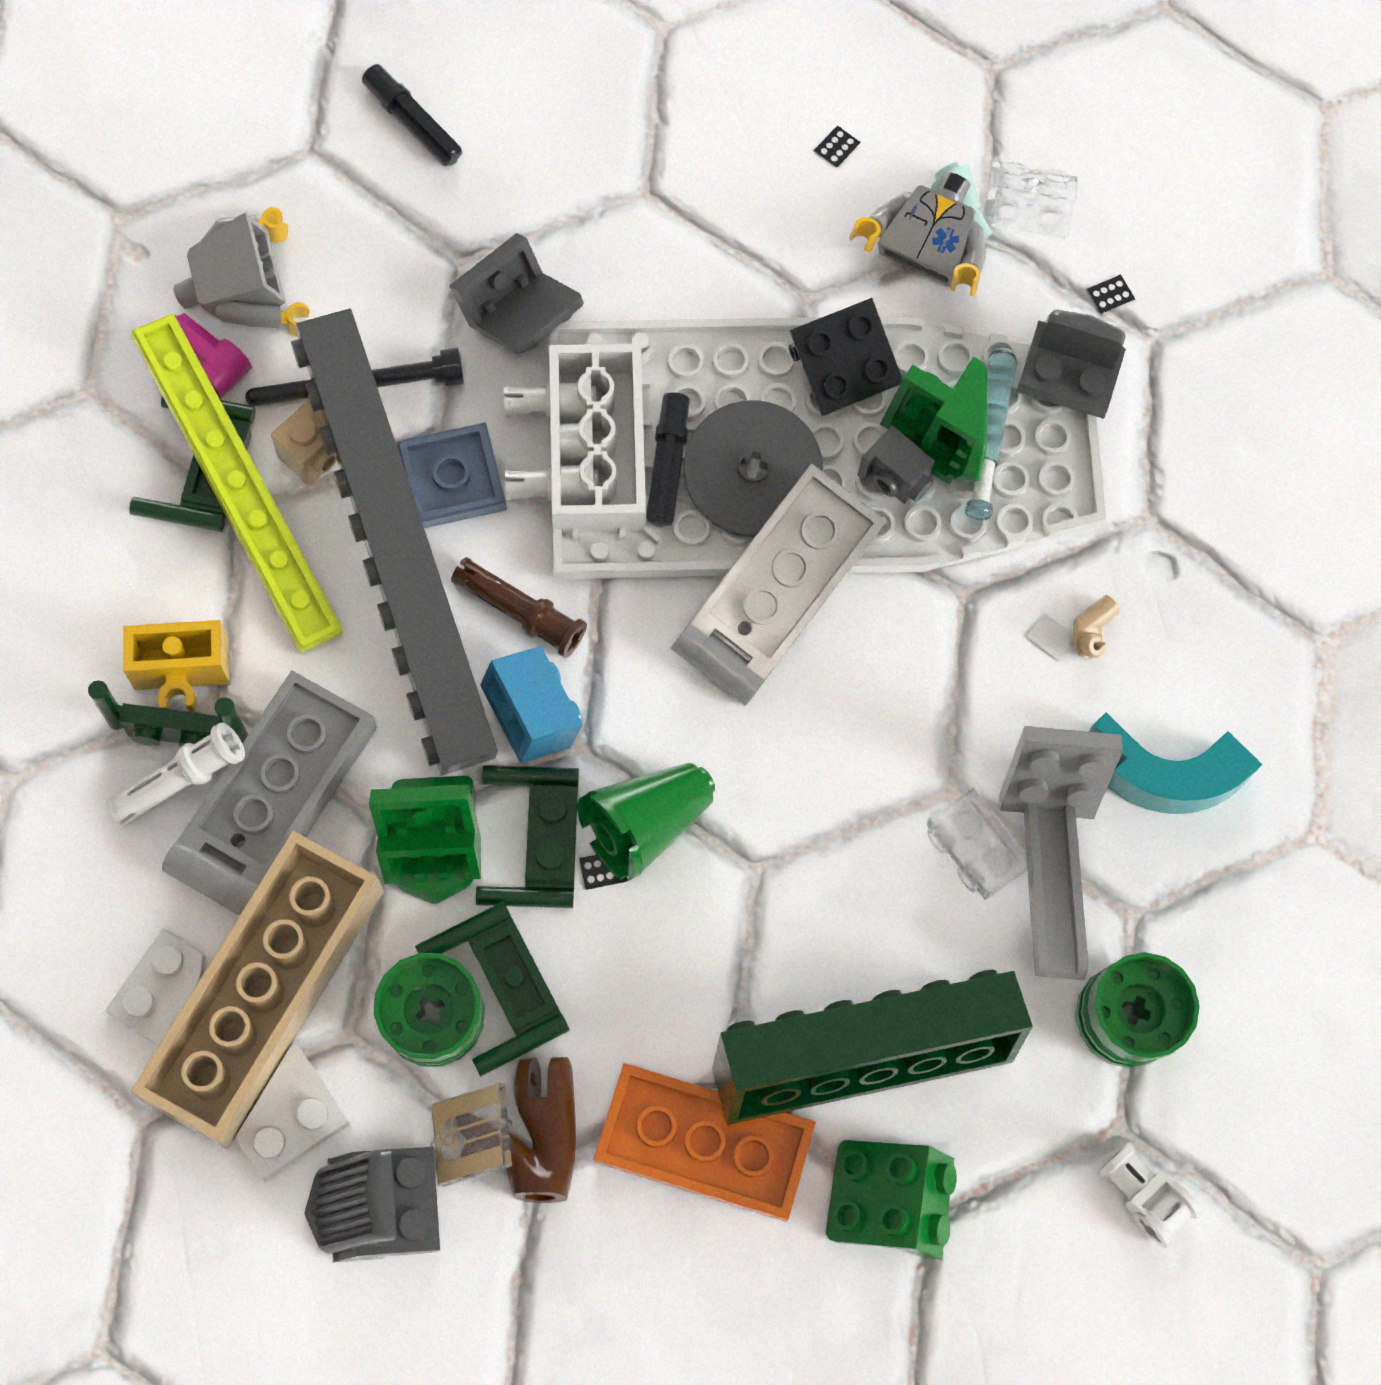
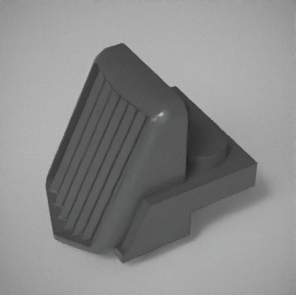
M1059 309L1053 310L1046 317L1045 322L1039 320L1037 322L1016 392L1104 419L1126 348L1123 346L1126 338L1125 332L1121 328L1092 315Z
M434 1147L356 1151L327 1159V1165L320 1168L314 1176L304 1215L318 1248L324 1253H332V1263L384 1259L386 1256L436 1253L440 1251Z

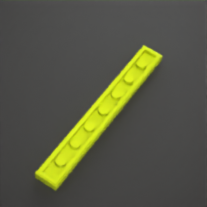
M174 313L131 330L132 340L299 654L301 655L341 636L343 629Z

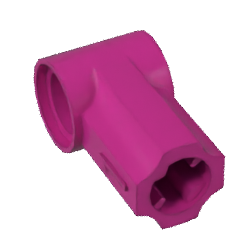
M187 314L175 315L216 394L221 399L252 369L249 359L235 344L225 338L219 341Z

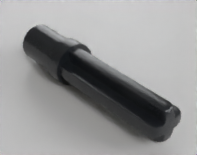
M374 64L369 67L362 76V83L381 102V106L389 114H393L443 166L454 165L462 155V148L417 103L411 96V92L402 83H398L381 64Z
M676 392L663 395L660 420L655 432L656 449L646 518L648 523L654 524L656 527L670 526L674 522L683 449L688 437V429L686 427L690 398Z

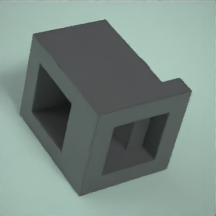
M892 426L862 456L857 476L865 481L871 475L876 486L884 494L890 497L895 496L904 504L909 499L917 502L933 483L930 475L935 460L897 428Z

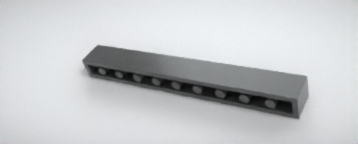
M349 308L296 323L298 339L291 341L293 354L298 368L307 367L312 383L305 384V389L312 411L321 410L326 426L319 428L326 454L335 453L340 470L333 472L341 499L350 497L355 514L348 515V521L355 542L364 541L369 558L362 560L370 587L379 586L384 601L377 604L384 631L393 629L398 643V647L392 648L391 652L399 676L408 674L413 692L406 693L414 721L423 720L428 737L421 738L427 763L429 766L437 764L442 776L496 759L498 749L352 309Z

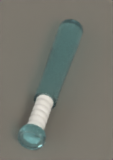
M1005 348L995 349L989 355L987 365V448L981 478L979 481L974 482L972 500H969L965 505V515L980 521L990 519L993 514V506L989 503L990 491L992 489L991 484L993 482L994 469L999 463L1016 367L1015 354Z

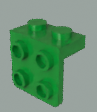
M854 1140L842 1141L838 1146L826 1226L828 1239L836 1243L903 1249L922 1258L942 1260L943 1248L949 1240L951 1229L948 1218L949 1200L957 1183V1173L954 1166L955 1158L927 1145Z

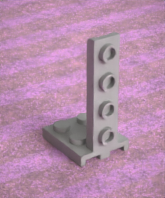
M1024 726L999 794L1000 811L1024 813L1035 976L1085 980L1088 972V951L1076 818H1095L1123 752L1121 735Z

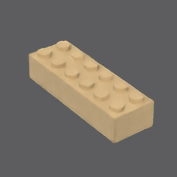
M292 831L134 1084L131 1092L145 1104L228 1150L382 896L384 890L379 877L301 834Z

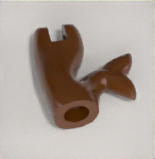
M552 1057L550 1059L547 1097H541V1069L537 1058L520 1059L514 1076V1098L519 1115L532 1140L533 1147H528L512 1132L500 1128L503 1164L509 1178L513 1198L525 1202L555 1203L566 1201L570 1191L576 1151V1117L572 1065L568 1057ZM471 1112L459 1115L461 1127L485 1120V1118ZM488 1121L463 1129L462 1131L470 1140L498 1131L499 1127L493 1122ZM500 1133L470 1142L464 1157L500 1146ZM479 1172L466 1175L464 1178L469 1180Z

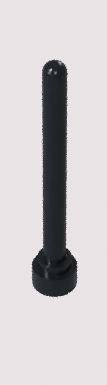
M458 347L440 350V355L432 356V361L372 370L377 387L435 379L436 383L445 382L446 386L464 383ZM308 379L251 388L246 392L245 400L251 406H260L308 398L305 384L312 383V381Z

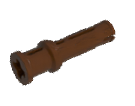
M465 557L460 561V565L464 566V569L456 566L451 577L453 584L459 585L521 623L523 631L530 638L538 636L558 649V654L563 658H568L580 644L587 629V623L582 619L574 621L556 610L554 603L547 598L535 600L479 566L469 557Z

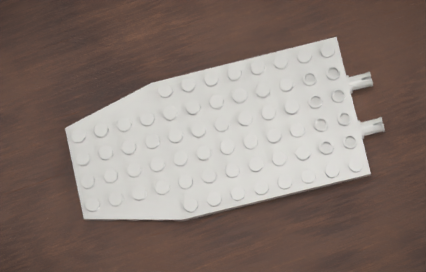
M879 316L902 379L913 364L925 372L936 375L941 382L954 388L973 356L983 361L988 373L987 448L984 459L995 462L989 507L979 509L970 504L974 482L960 483L953 479L949 485L933 474L930 475L933 483L924 496L917 502L909 499L904 504L897 497H890L884 494L876 486L871 475L865 481L857 476L862 456L888 431V429L880 425V422L900 385L821 416L801 360L794 362L788 349V345L794 343L789 330L821 317L566 321L550 332V383H545V387H504L505 417H510V415H546V419H550L551 466H547V471L505 470L506 501L511 499H547L548 503L552 504L554 579L725 576L754 537L736 535L720 529L699 512L691 500L685 484V453L689 440L696 428L707 416L717 409L739 401H765L784 407L797 415L809 427L817 440L822 455L823 472L887 521L848 573L925 572L1103 526L1107 518L1097 417L1016 392L1030 345L1009 341V336L991 333L989 337L964 332L965 327L947 323L945 327L923 323V318L913 316ZM676 392L690 398L686 427L688 429V437L683 449L674 522L670 526L656 527L654 524L648 523L646 518L656 449L655 432L660 420L663 395ZM751 458L748 465H740L747 469V477L756 478L758 472H766V470L759 468L760 460Z

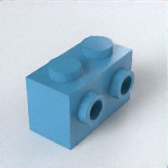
M542 646L490 661L480 686L520 764L570 749L583 725L581 713L577 704L570 700L561 684L559 670L553 662L549 661Z

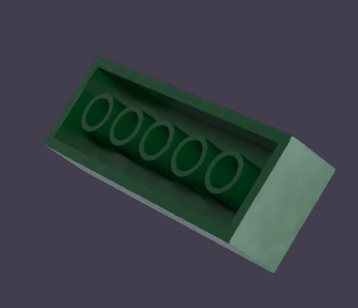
M990 969L975 973L968 980L950 984L949 980L945 979L936 980L924 985L919 991L902 994L900 990H888L876 995L871 1001L853 1004L851 1000H841L829 1004L824 1008V1011L805 1014L802 1010H793L776 1017L775 1021L756 1025L754 1021L750 1020L734 1023L727 1027L726 1031L720 1032L712 1071L726 1124L730 1125L1010 1064L1016 1059L1033 1025L1015 971L998 974L996 970Z

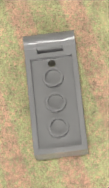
M811 463L670 649L744 706L747 705L887 521ZM741 622H746L750 626V632L747 635H742L738 631V626Z
M291 670L242 743L245 750L243 761L234 765L228 764L179 839L168 851L162 864V871L240 916L292 831L304 837L308 835L377 729L374 716ZM245 841L243 846L236 847L238 842Z

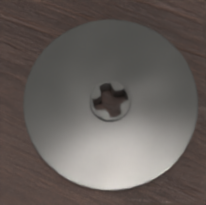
M739 401L717 409L707 416L696 428L689 440L685 453L684 479L691 500L707 520L729 533L755 537L811 463L823 472L822 455L812 431L797 415L788 409L765 401ZM751 458L760 460L759 468L766 470V472H758L756 478L747 477V469L740 465H748Z

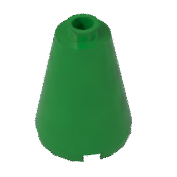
M693 763L681 764L589 791L578 800L577 811L582 829L589 825L591 826L597 839L589 844L603 865L615 877L622 880L628 876V881L638 877L713 803L715 783L705 768L697 767Z

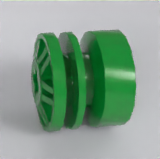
M1143 952L1126 955L1089 978L1078 995L1075 1017L1079 1034L1093 1054L1108 1064L1130 1068L1146 1065L1166 1057L1185 1045L1197 1027L1200 1005L1195 985L1182 967L1166 956ZM1129 1004L1133 1006L1132 1014L1139 1018V1020L1131 1024L1127 1022L1129 1014L1122 1010L1123 1007Z
M418 953L399 960L383 975L375 992L373 1015L381 1036L403 1059L420 1067H443L461 1060L476 1046L484 1029L485 1005L474 978L460 962L439 953ZM430 1002L436 1008L445 1006L439 1012L441 1021L436 1025H433L429 1020L420 1022V1019L426 1015L423 1007Z

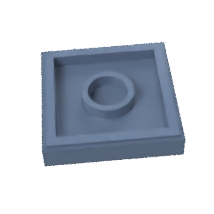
M486 422L397 441L398 451L424 528L507 510Z

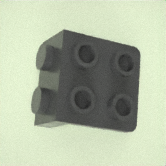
M518 233L510 237L449 285L469 327L515 354H522L534 348L543 337L561 323L569 320L573 313L584 304L579 292L542 272L528 239Z

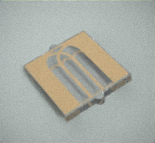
M498 1082L432 1104L434 1140L431 1142V1147H434L437 1186L446 1187L512 1166L509 1137L512 1121L508 1119L506 1086L504 1083Z

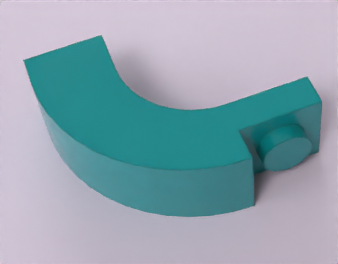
M1107 712L1093 723L1088 731L1122 736L1123 752L1108 788L1136 806L1159 813L1187 814L1214 807L1235 794L1263 765L1229 731L1201 755L1181 761L1167 760L1151 754L1134 740Z

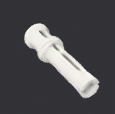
M216 724L212 727L211 734L195 744L186 743L181 746L176 754V758L171 760V762L158 768L123 792L121 791L109 798L106 802V807L111 818L116 823L120 822L121 826H125L139 817V815L175 795L186 786L205 784L211 780L212 773L228 763L234 765L243 761L245 750L240 738L227 724Z

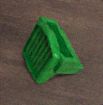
M973 356L954 388L941 382L936 375L925 372L912 364L880 422V425L888 430L892 426L897 428L935 460L931 474L949 485L953 479L960 483L977 482L981 478L987 448L988 373L985 364Z
M463 775L399 779L392 784L390 789L371 790L369 807L378 836L376 855L384 884H396L397 888L426 902L438 904L466 889L473 880L481 879V835L475 813V789L471 777Z

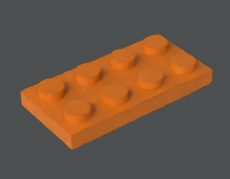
M623 1063L593 1162L788 1222L816 1122L785 1112L727 1125L717 1091Z

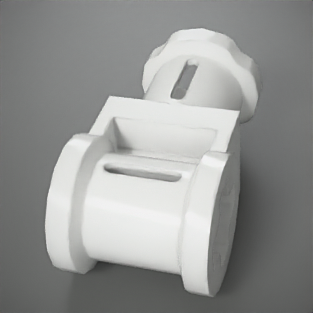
M1129 1141L1098 1173L1103 1178L1108 1176L1129 1198L1123 1205L1133 1215L1143 1232L1157 1245L1167 1248L1172 1243L1171 1236L1189 1218L1197 1219L1202 1214V1209L1195 1198L1183 1186L1172 1180L1163 1170L1154 1174L1134 1153L1135 1146ZM1173 1207V1211L1162 1220V1217Z

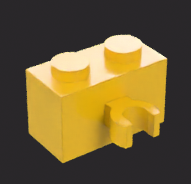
M221 620L123 626V672L134 690L160 689L157 696L160 708L170 709L172 697L181 694L186 696L185 704L188 711L195 712L198 700L192 687L230 684L229 638Z

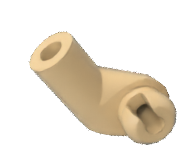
M1108 595L1100 598L1076 616L1073 621V647L1078 655L1084 659L1098 658L1105 652L1106 643L1102 642L1101 627L1120 613L1117 603Z

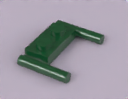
M162 396L161 407L169 409ZM220 400L247 450L252 434L250 427L254 422L256 414L255 406ZM194 454L180 505L132 497L129 507L130 515L219 532L223 531L226 521V515Z
M93 681L88 687L89 696L109 727L114 730L123 728L127 735L131 737V740L139 744L157 746L160 745V741L179 743L180 747L186 743L195 744L210 735L212 727L218 723H225L230 726L242 743L248 736V732L233 701L226 697L216 701L214 706L218 715L216 716L127 703L118 705L103 681Z
M483 765L482 784L530 786L525 887L476 886V905L495 906L504 902L506 906L573 908L579 768Z
M504 902L415 945L418 953L443 954L468 941L479 966L516 1035L472 1059L480 1077L570 1031Z

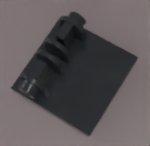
M873 298L866 299L789 330L794 342L788 345L789 353L794 362L801 360L821 416L896 387L903 380Z

